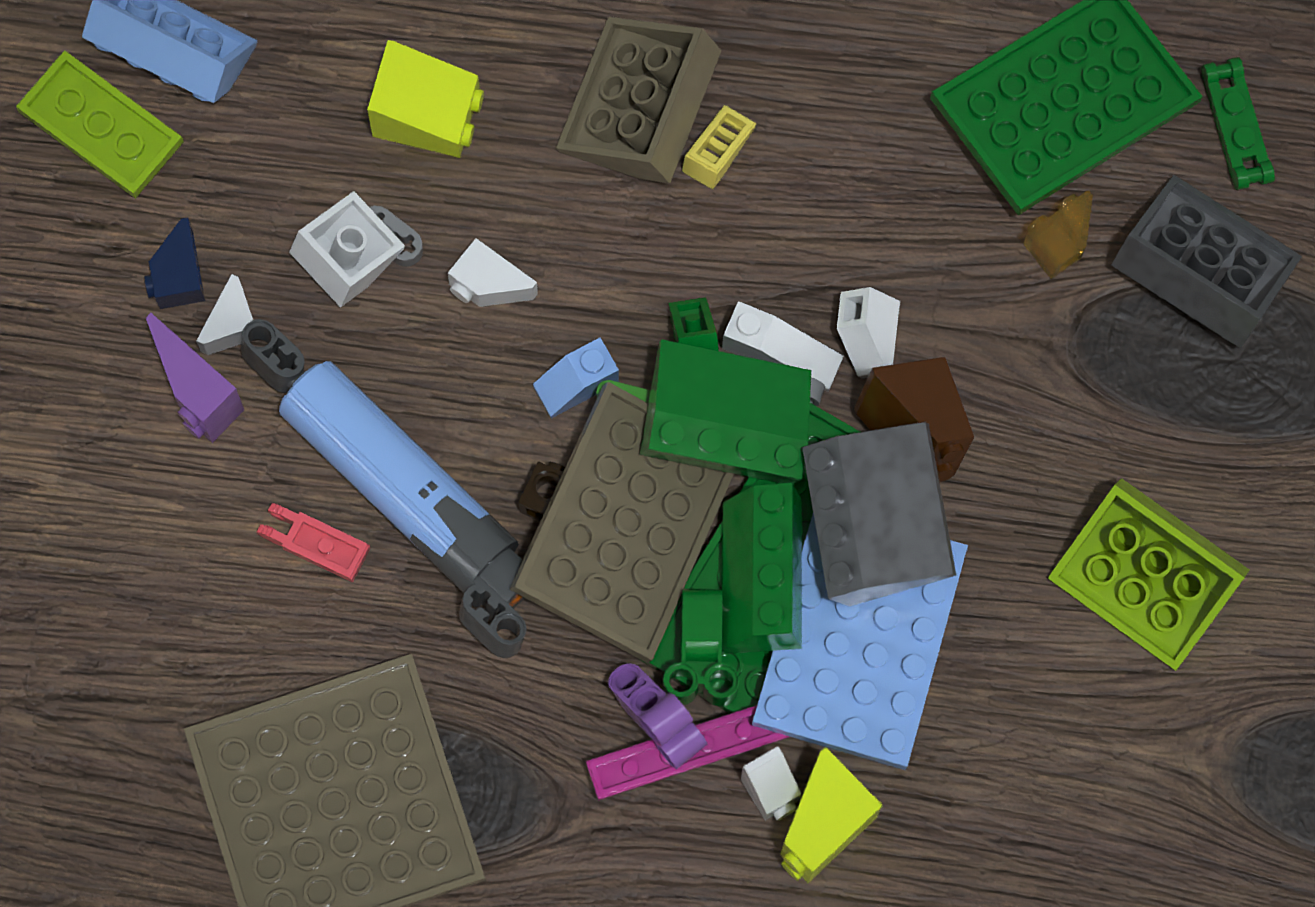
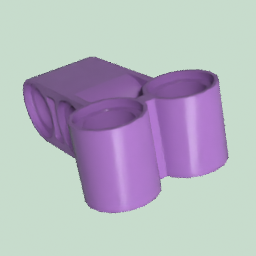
M628 663L619 666L611 673L608 685L623 709L654 741L658 750L673 768L677 770L708 745L704 736L692 723L693 719L683 704L671 692L666 694L639 666Z

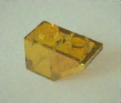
M1089 190L1079 197L1075 193L1068 196L1057 206L1059 211L1049 218L1046 215H1042L1027 227L1029 232L1023 245L1050 279H1053L1082 258L1087 246L1093 195Z

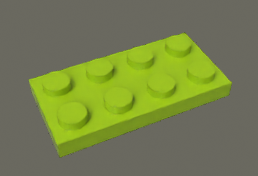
M65 50L16 106L20 114L135 199L184 142L182 136Z

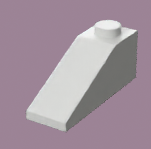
M739 301L723 335L722 349L740 356L812 370L811 377L821 381L825 385L824 391L827 392L830 390L843 359V355L776 316Z

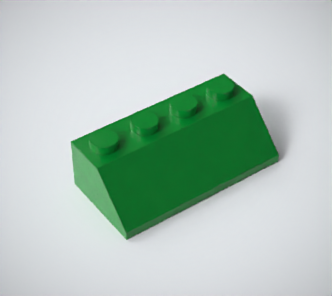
M793 483L753 485L723 502V654L802 649V499Z

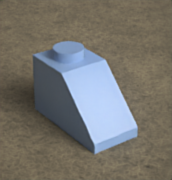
M598 338L565 355L535 381L533 387L550 418H553L595 396L597 387L602 381L612 380L619 382V369L602 339Z

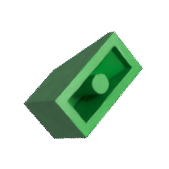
M706 297L668 303L675 342L719 351L717 331Z

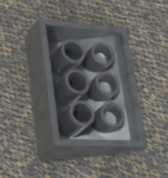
M1173 175L1130 232L1111 265L1154 292L1160 298L1182 310L1191 318L1199 321L1224 339L1241 348L1302 256Z
M923 422L842 435L802 447L828 599L847 606H853L957 576L928 423Z

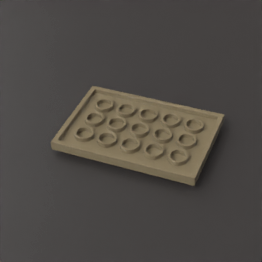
M607 382L603 385L510 590L648 663L654 658L734 474L640 455L648 403Z

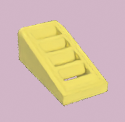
M724 105L685 155L683 172L707 187L714 189L755 129L756 123ZM725 123L740 133L736 135L722 127V124ZM716 135L717 137L730 143V146L714 138V136ZM706 148H709L713 152L719 154L721 157L719 158L714 154L708 152Z

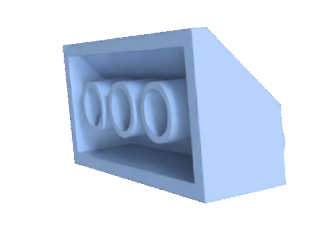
M92 0L82 38L94 43L96 48L105 52H112L126 59L130 65L136 68H144L158 75L165 83L178 85L192 92L193 96L197 99L212 103L230 91L258 41L177 0Z

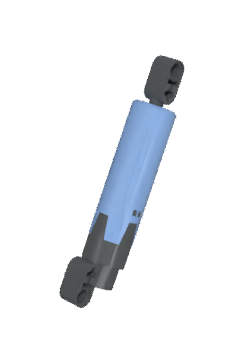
M256 319L247 323L242 333V357L273 389L278 392L287 393L282 398L279 406L280 415L464 593L459 611L462 624L497 657L509 658L516 655L522 647L527 629L522 616L514 610L525 598L510 590L523 561L514 553L519 545L518 541L333 362L325 361L316 364L305 372V360L301 351L272 323L263 319ZM261 339L267 342L268 345L257 347L250 342ZM508 629L515 634L516 638L504 640L498 635L497 631Z

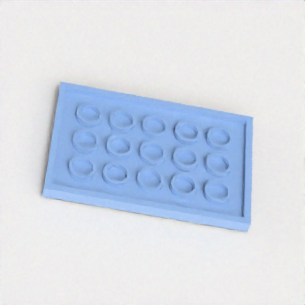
M813 513L802 550V649L773 651L752 726L906 770L968 545L950 540L957 576L853 606H847L828 599Z

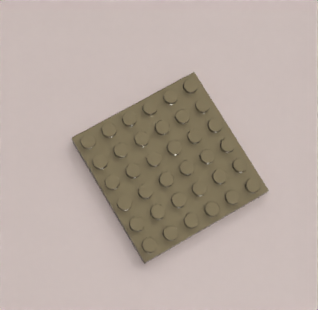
M412 654L184 728L238 907H409L486 881Z

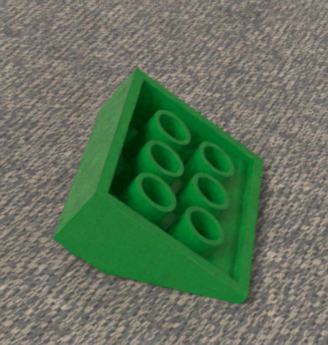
M661 339L659 340L640 455L778 483L794 484L802 480L805 463L802 447L808 445L812 370Z

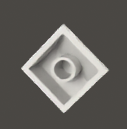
M353 191L299 230L289 253L341 308L368 288L404 250L405 245Z

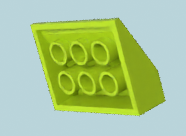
M1121 478L1107 494L1048 579L1176 671L1250 569Z

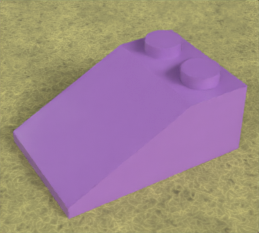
M150 313L146 317V321L173 394L180 407L177 413L184 420L182 424L196 438L200 439L204 435L213 443L244 411L237 389L156 316Z

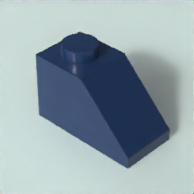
M182 218L150 259L151 275L144 276L148 298L155 297L159 309L205 301L193 228L189 218Z

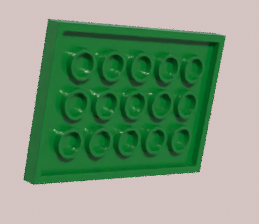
M1082 0L932 91L930 99L1017 215H1020L1199 104L1203 96L1128 0Z

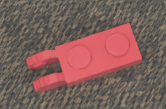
M271 503L268 512L274 518L291 524L292 527L288 534L285 535L268 525L260 524L256 532L258 535L276 545L282 546L283 550L353 583L371 549L370 545L302 512L297 514L278 504Z

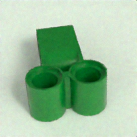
M682 590L681 662L672 664L665 671L663 691L666 694L671 692L683 705L691 703L696 698L697 693H703L707 702L718 707L729 705L737 697L740 681L739 675L731 665L722 663V590ZM683 676L690 680L692 686L685 692H678L671 687L670 682L675 677ZM717 677H724L730 681L732 687L727 692L719 693L712 689L710 682Z

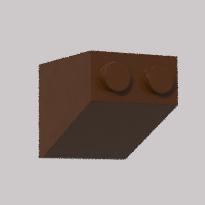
M940 357L872 368L854 407L856 415L871 431L923 422L928 423L939 482L953 477L974 439V434L946 358Z

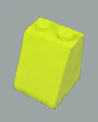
M387 40L367 109L372 136L460 158L463 146L470 147L475 125L470 124L473 111L480 112L483 103L484 90L479 88L478 75L395 41Z
M826 747L818 756L780 854L784 859L781 863L784 869L795 880L798 881L802 877L807 883L815 878L877 818L883 806Z

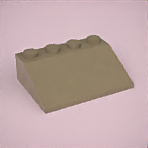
M608 17L556 149L561 153L637 179L670 184L722 50L703 28Z

